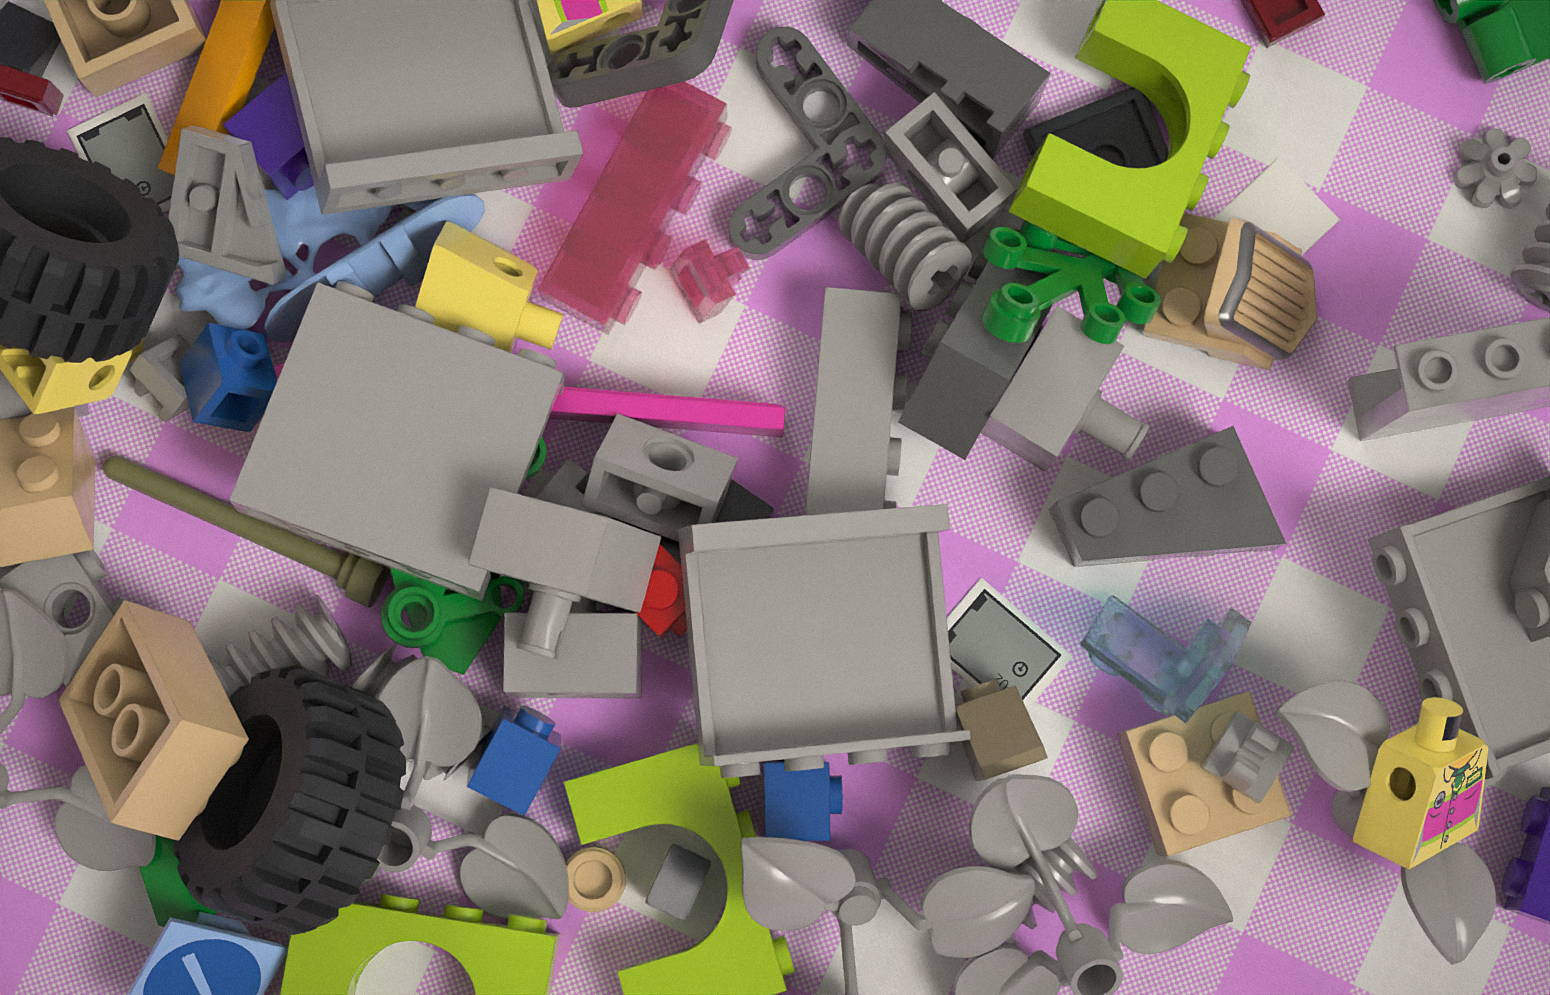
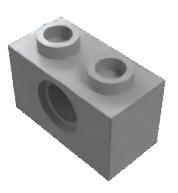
M935 92L885 132L883 146L887 149L889 158L960 242L965 243L1011 205L1017 191L1016 187Z
M617 413L595 455L581 506L679 542L678 529L690 525L716 522L723 507L738 458Z
M94 550L22 563L0 578V588L2 590L11 589L21 594L47 614L62 632L69 652V666L63 681L66 687L124 600H126L123 596L114 600L101 579L108 575V571ZM83 593L90 603L89 617L81 626L71 628L65 621L64 607L71 597Z

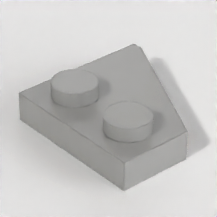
M195 125L182 128L168 217L174 227L179 247V257L271 285L284 281L286 269L252 143Z

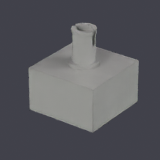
M1056 306L990 415L981 434L1044 472L1057 459L1071 434L1077 435L1080 430L1123 455V458L1129 461L1148 432L1150 425L1143 424L1100 398L1103 392L1099 390L1123 350L1124 345L1117 341L1112 344H1101L1091 340L1081 330L1082 320L1059 306Z
M490 487L468 565L529 583L528 589L534 590L521 639L517 643L516 648L558 659L560 654L558 653L573 601L579 603L580 598L583 597L634 612H641L661 537L608 517Z
M581 597L579 603L573 601L558 652L560 653L559 658L554 659L516 648L517 643L520 642L528 613H505L504 693L514 698L642 699V621L638 614L601 613V611L595 610L594 600Z

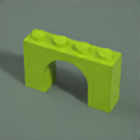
M1102 0L1093 14L1075 59L1134 87L1152 101L1161 113L1168 130L1169 154L1167 161L1149 168H1126L1112 164L1049 133L1031 158L1008 212L1145 279L1162 260L1171 263L1178 254L1187 235L1188 229L1179 225L1185 209L1192 211L1195 208L1209 180V176L1201 173L1206 157L1213 159L1217 155L1228 134L1230 125L1222 121L1227 106L1234 108L1248 85L1250 74L1242 69L1251 46L1158 0Z
M698 743L564 782L581 845L645 826L671 824L689 829L706 840L718 854L726 873L728 887L726 906L720 921L711 933L697 944L684 950L620 968L617 973L624 995H774L787 991L783 976L795 973L785 935L772 938L769 928L758 924L751 918L746 910L742 895L741 840L742 838L756 837L749 810L736 813L729 788L741 785L739 777L721 778L720 766H700Z
M381 893L380 904L354 901L348 907L339 908V916L328 924L305 933L291 934L280 995H355L360 976L368 963L386 947L404 941L430 943L449 952L466 969L473 983L476 995H550L560 934L546 932L548 920L542 918L509 914L508 924L503 925L482 921L484 910L480 908L445 904L444 914L441 915L418 911L420 899Z

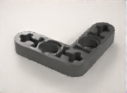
M667 0L658 26L566 49L557 55L547 67L555 96L562 106L573 108L673 85L695 78L712 63L734 0Z
M789 26L776 27L768 31L760 39L757 47V69L761 78L814 147L815 151L745 200L732 213L729 221L730 241L734 249L742 257L751 260H765L775 255L842 207L852 192L864 185L875 183L882 175L887 160V149L883 146L884 141L881 135L810 40L801 31ZM778 44L785 51L791 50L793 47L799 50L795 55V65L805 79L812 70H815L819 75L806 80L794 95H790L786 90L795 87V78L788 68L780 65L773 69L770 66L773 61L772 48ZM819 91L832 94L839 103L840 110L838 115L827 123L811 121L803 110V104L810 94ZM853 143L859 150L869 145L873 149L869 158L871 168L864 171L857 164L847 169L840 177V181L847 187L842 191H838L831 173L820 163L828 159L833 171L846 161L848 155L847 145ZM803 177H812L819 180L826 190L824 202L812 210H804L797 207L790 198L791 186ZM777 195L784 212L797 223L788 228L782 216L768 228L769 242L762 245L757 238L746 242L742 238L746 232L745 219L752 215L755 220L761 222L774 214L775 205L768 200Z

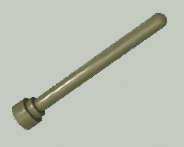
M111 456L103 465L106 477L337 579L336 586L346 590V598L368 608L375 604L387 581L390 568L351 553L348 556L343 555L296 533L239 513L234 506L124 457Z

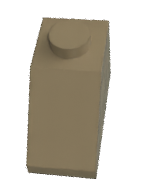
M997 679L960 691L964 703L955 706L957 729L970 730L971 740L962 741L975 781L987 780L1048 758L1044 745L1016 685L1000 690Z

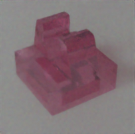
M705 239L685 248L669 268L670 274L699 324L723 311L736 295L732 286L742 279L740 277L741 274L750 270L738 246L714 256Z

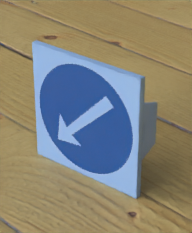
M199 912L196 923L170 917L127 995H264L285 959L289 946L255 938L241 921Z

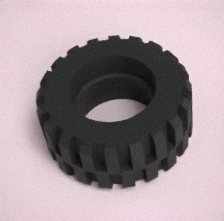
M0 137V345L9 349L12 346L28 350L30 356L48 359L50 356L62 357L64 362L82 363L88 358H92L95 362L106 361L133 349L140 344L142 338L146 337L179 261V247L169 218L163 217L161 207L152 198H145L140 194V187L127 178L122 180L113 175L110 168L97 161L90 163L79 158L78 153L61 148L59 151L45 147L43 142L27 139L24 143L14 142L12 138Z
M287 665L253 676L249 685L240 686L230 696V702L249 740L243 747L238 761L229 767L209 796L205 809L194 818L180 840H174V855L180 862L177 870L181 880L193 899L200 905L282 934L296 935L317 929V927L328 924L339 916V908L350 906L361 894L359 887L363 881L372 878L380 864L377 858L383 846L389 845L395 827L391 826L395 811L401 809L404 791L400 788L401 777L406 775V757L400 750L404 745L401 730L396 724L392 713L382 701L377 700L373 695L306 668Z

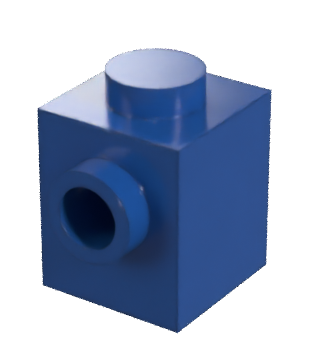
M207 323L179 362L194 423L249 433L264 415L277 383L265 334Z
M504 705L491 728L489 736L484 741L468 771L466 787L525 816L561 750V734L553 730L556 723L545 714L528 706H521L517 712Z
M784 759L777 760V763H764L765 837L801 841H830V814H842L843 812L842 775H830L829 762H824V768L799 771H785Z

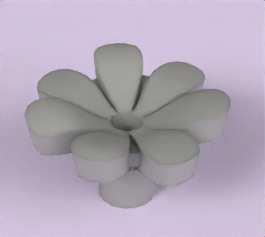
M1494 128L1484 132L1482 136L1483 144L1475 139L1464 141L1459 147L1458 154L1469 164L1454 172L1453 180L1455 185L1460 189L1469 188L1474 185L1476 189L1472 195V202L1480 208L1490 207L1495 196H1499V200L1505 208L1511 209L1519 205L1522 198L1519 185L1532 186L1537 179V168L1530 163H1524V159L1531 152V145L1528 140L1521 137L1515 139L1510 144L1506 143L1503 131Z

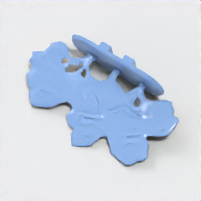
M314 186L298 191L289 200H286L276 188L273 190L264 188L282 258L288 259L298 270L297 274L292 276L287 269L284 281L274 285L266 283L267 287L256 292L251 289L249 284L252 278L179 257L178 265L184 273L175 291L180 299L179 308L181 311L206 310L215 318L219 325L245 330L253 326L263 313L265 299L269 292L292 290L282 297L269 312L265 322L267 337L277 343L293 342L317 282L335 288L340 281L347 282L367 290L374 296L403 278L412 287L424 279L427 269L426 264L429 262L434 243L446 221L471 232L479 224L485 212L484 201L475 194H466L403 203L416 212L375 237L378 226L385 222L393 207L399 204L321 215ZM343 233L356 237L361 247L318 274L314 273L312 270L314 259L324 242ZM302 243L306 244L309 250V256L305 262L295 255Z

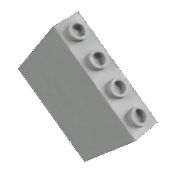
M529 0L270 1L321 215L570 180L583 156V150L577 130L564 132Z
M340 281L335 288L317 282L229 501L239 513L482 601L491 579L490 571L470 566L468 563L489 489L493 487L520 494L557 395H562L565 387L564 372L556 370L557 362L542 353L522 348L519 354L515 355L494 347L496 340L479 330L460 326L458 332L455 333L433 325L435 318L419 308L399 304L395 311L373 303L374 295L356 285Z
M1550 317L1395 345L1393 348L1397 369L1353 376L1348 379L1360 441L1550 407Z
M1550 476L1367 539L1373 553L1372 562L1375 574L1380 582L1384 584L1396 615L1395 626L1398 636L1407 646L1419 677L1418 688L1423 701L1433 697L1444 698L1454 701L1462 707L1463 714L1459 729L1483 739L1488 747L1485 779L1494 778L1501 775L1500 771L1550 753V637L1531 642L1525 625L1517 616L1515 598L1508 582L1536 504L1550 499Z
M948 504L696 524L678 529L700 766H720L721 778L759 775V762L784 759L785 771L824 768L823 755L848 753L849 765L888 761V748L910 746L911 758L935 757L951 754L949 742L971 740L970 730L957 729L938 535L939 532L950 530Z

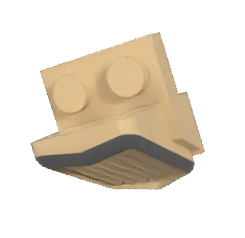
M1184 213L1179 225L1188 229L1187 235L1175 259L1171 263L1162 261L1155 291L1161 297V303L1152 321L1145 324V336L1208 352L1209 357L1270 371L1273 359L1281 361L1291 357L1317 320L1315 281L1312 265L1301 256V248L1295 247L1276 233L1262 230L1252 222L1231 218L1230 222L1227 223Z

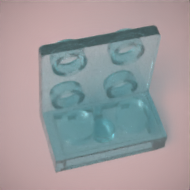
M1110 595L1101 607L1080 645L1088 651L1089 658L1100 670L1111 676H1122L1141 690L1142 697L1153 709L1164 715H1175L1184 723H1187L1232 667L1252 622L1231 607L1218 624L1207 618L1185 648L1119 598Z

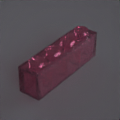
M687 82L647 90L538 288L543 301L607 335L611 332L616 321L623 325L627 324L642 296V291L636 289L635 286L646 266L656 270L671 244L672 236L665 233L676 211L683 215L688 213L701 189L702 181L695 178L706 157L715 161L728 141L732 127L725 124L728 118L727 103Z

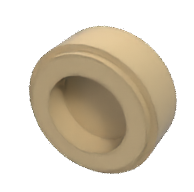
M589 847L577 851L566 862L569 877L568 901L576 908L586 912H600L610 908L621 898L626 886V872L620 859L611 851L600 847Z

